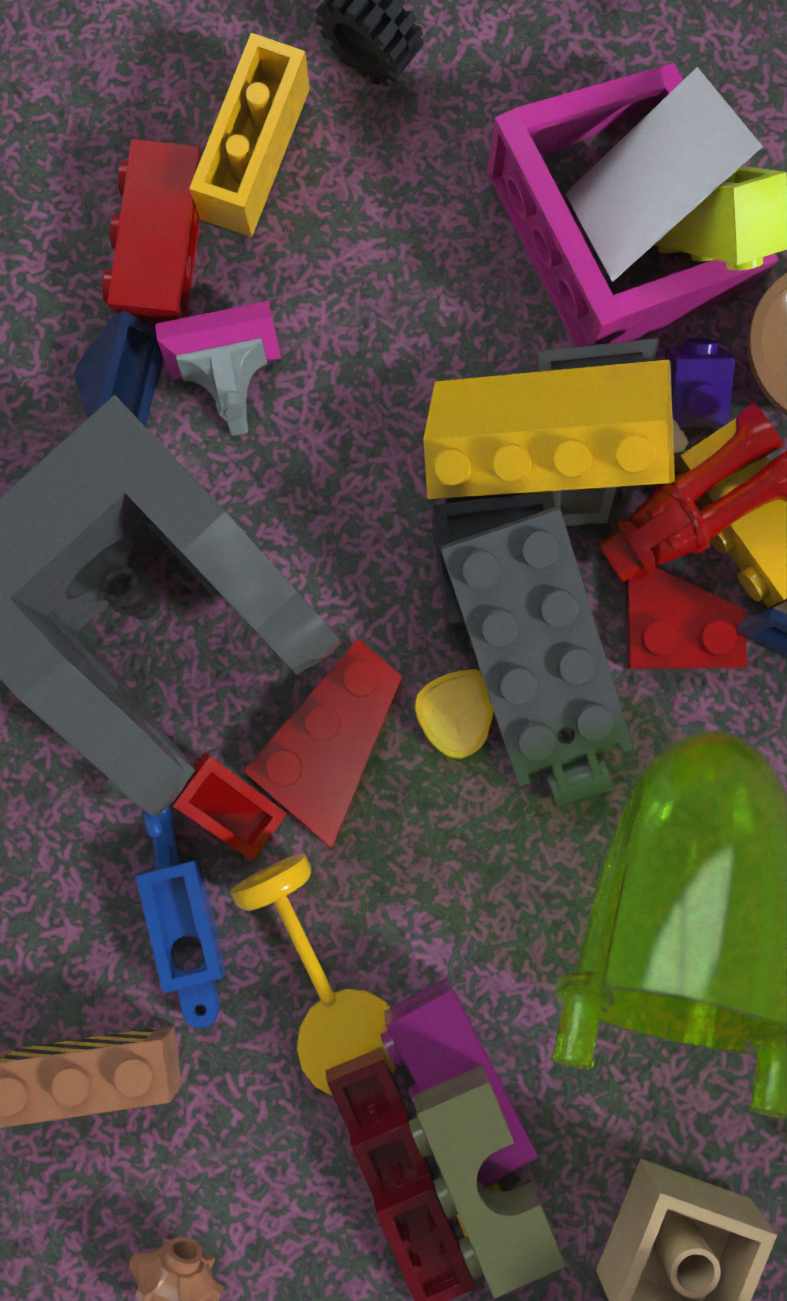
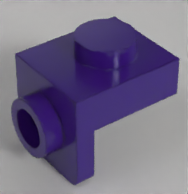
M689 338L683 340V347L666 348V360L669 359L671 365L672 416L680 427H723L728 424L735 358L723 348L718 347L717 340L707 338Z

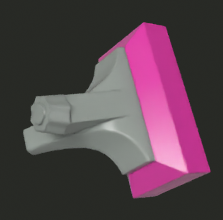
M269 301L155 324L157 341L171 381L183 379V381H191L202 385L215 399L218 413L226 420L231 436L247 433L246 401L250 379L268 361L281 359Z

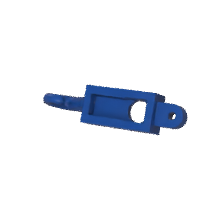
M170 806L157 817L148 814L142 809L146 832L153 840L155 868L143 870L135 875L162 992L164 994L177 990L185 1021L191 1027L197 1029L206 1028L216 1020L219 1014L220 1000L215 981L222 979L226 970L200 858L195 857L180 861ZM183 936H192L201 942L204 961L200 966L185 970L176 965L172 946L177 939ZM197 1005H203L206 1008V1012H199Z

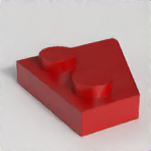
M658 567L652 573H649L645 568L625 581L627 670L743 669L747 667L746 637L737 633L739 622L745 620V609Z

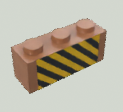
M175 1026L117 1033L0 1052V1128L170 1103L182 1087Z

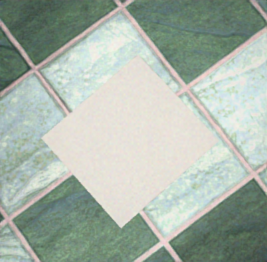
M697 67L567 191L566 197L613 282L763 146Z

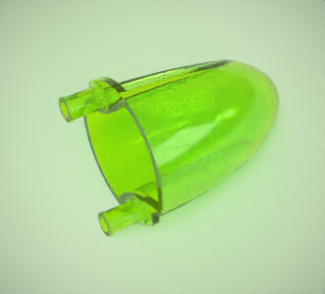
M704 730L687 735L660 753L635 782L622 812L604 864L585 930L576 972L563 974L556 979L554 997L562 1003L551 1061L572 1068L592 1070L594 1067L593 1057L599 1022L679 1044L732 1053L757 1055L752 1100L749 1103V1110L769 1117L787 1119V793L770 763L750 742L727 731Z

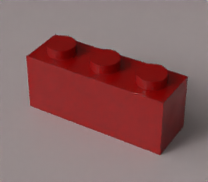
M131 139L128 161L122 160L118 170L119 194L123 196L120 215H113L110 225V243L112 249L115 250L113 268H106L102 279L103 301L108 304L113 314L116 311L123 310L154 326L157 323L187 317L201 221L189 189L202 157L199 146Z

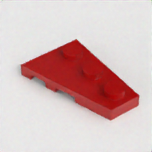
M357 639L243 771L331 848H333L401 682L402 675L361 640Z

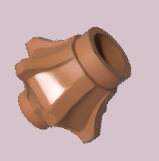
M182 1236L172 1238L171 1240L163 1238L162 1247L151 1253L134 1252L128 1268L138 1285L135 1298L138 1301H219L224 1286L215 1281L211 1273L215 1257L206 1252L203 1253L202 1247L195 1240Z

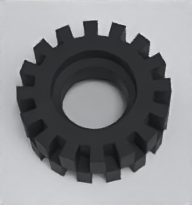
M323 0L316 10L318 14L316 16V23L323 27L320 33L324 39L332 42L329 47L335 55L341 53L345 58L343 61L349 67L355 66L357 72L364 77L368 74L372 83L380 85L381 82L385 86L395 83L420 51L424 42L421 39L423 35L422 28L414 24L417 20L412 10L405 11L402 7L406 3L405 0Z

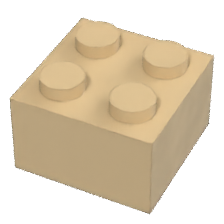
M640 1159L596 1272L608 1301H751L777 1234L751 1198Z

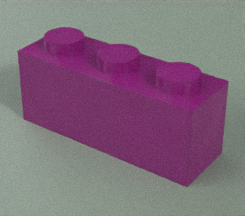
M448 977L384 1011L388 1030L381 1033L380 1037L394 1066L397 1068L406 1064L416 1083L408 1088L414 1105L415 1094L483 1065L515 1144L503 1148L486 1158L477 1175V1179L481 1184L486 1186L538 1158L532 1140Z

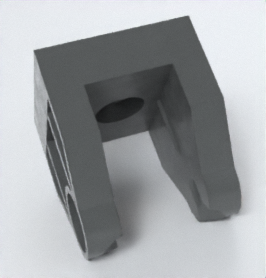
M113 395L0 498V679L23 704L103 772L130 800L148 814L157 817L180 794L195 769L168 738L127 683L78 632L90 619L169 548L212 595H221L296 675L327 658L342 642L229 514L117 396Z

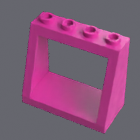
M675 63L516 107L494 118L486 173L575 347L640 340L763 282L779 261L777 253L763 257L764 263L759 267L747 270H729L726 268V262L711 260L615 295L612 294L543 158L656 107L683 81Z

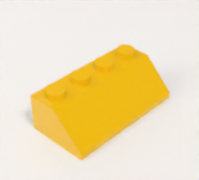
M670 360L435 381L423 438L427 499L675 482Z

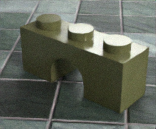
M483 1065L415 1094L414 1099L418 1117L409 1120V1126L422 1158L433 1154L439 1166L442 1177L433 1181L447 1218L450 1219L459 1215L467 1233V1237L459 1240V1245L472 1278L475 1280L484 1275L493 1298L496 1299L565 1268L566 1264L532 1181L516 1189L500 1192L485 1187L477 1179L479 1169L486 1158L503 1148L515 1144Z

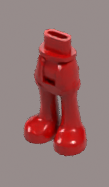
M753 402L737 415L734 436L719 450L690 471L676 478L675 482L656 484L654 493L628 517V521L621 519L616 522L619 530L599 543L601 550L623 582L645 568L649 573H652L657 569L655 563L657 565L668 563L690 552L702 553L709 548L712 538L742 517L773 501L782 500L787 502V451L771 460L755 475L701 510L696 503L697 499L737 472L784 447L780 436L756 403Z

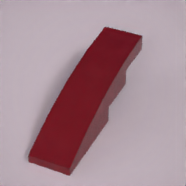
M380 1047L325 1070L327 1084L349 1132L351 1148L374 1198L377 1217L414 1301H449L475 1290V1282L463 1257L451 1219L447 1218L436 1192L433 1181L435 1179L427 1158H422L415 1143L408 1122L411 1120L382 1048Z

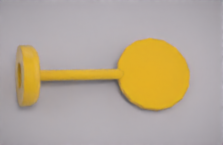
M298 854L283 859L249 876L233 887L230 895L235 905L245 911L259 909L274 903L320 998L309 1009L299 1027L296 1049L301 1068L316 1088L333 1096L327 1084L325 1070L380 1047L383 1050L392 1074L394 1073L396 1067L392 1063L380 1037L381 1033L388 1030L384 1011L390 1007L385 1000L366 990L343 989L333 992L287 895L305 884L311 875V865L306 855Z

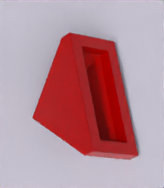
M204 752L193 767L195 769L194 773L171 805L253 861L287 813Z

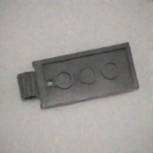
M554 507L439 546L519 787L530 784L528 774L543 770L556 808L613 790L611 777L601 750L618 745L623 753L634 749L561 510ZM562 728H571V734L567 738L561 739L557 737L558 732Z

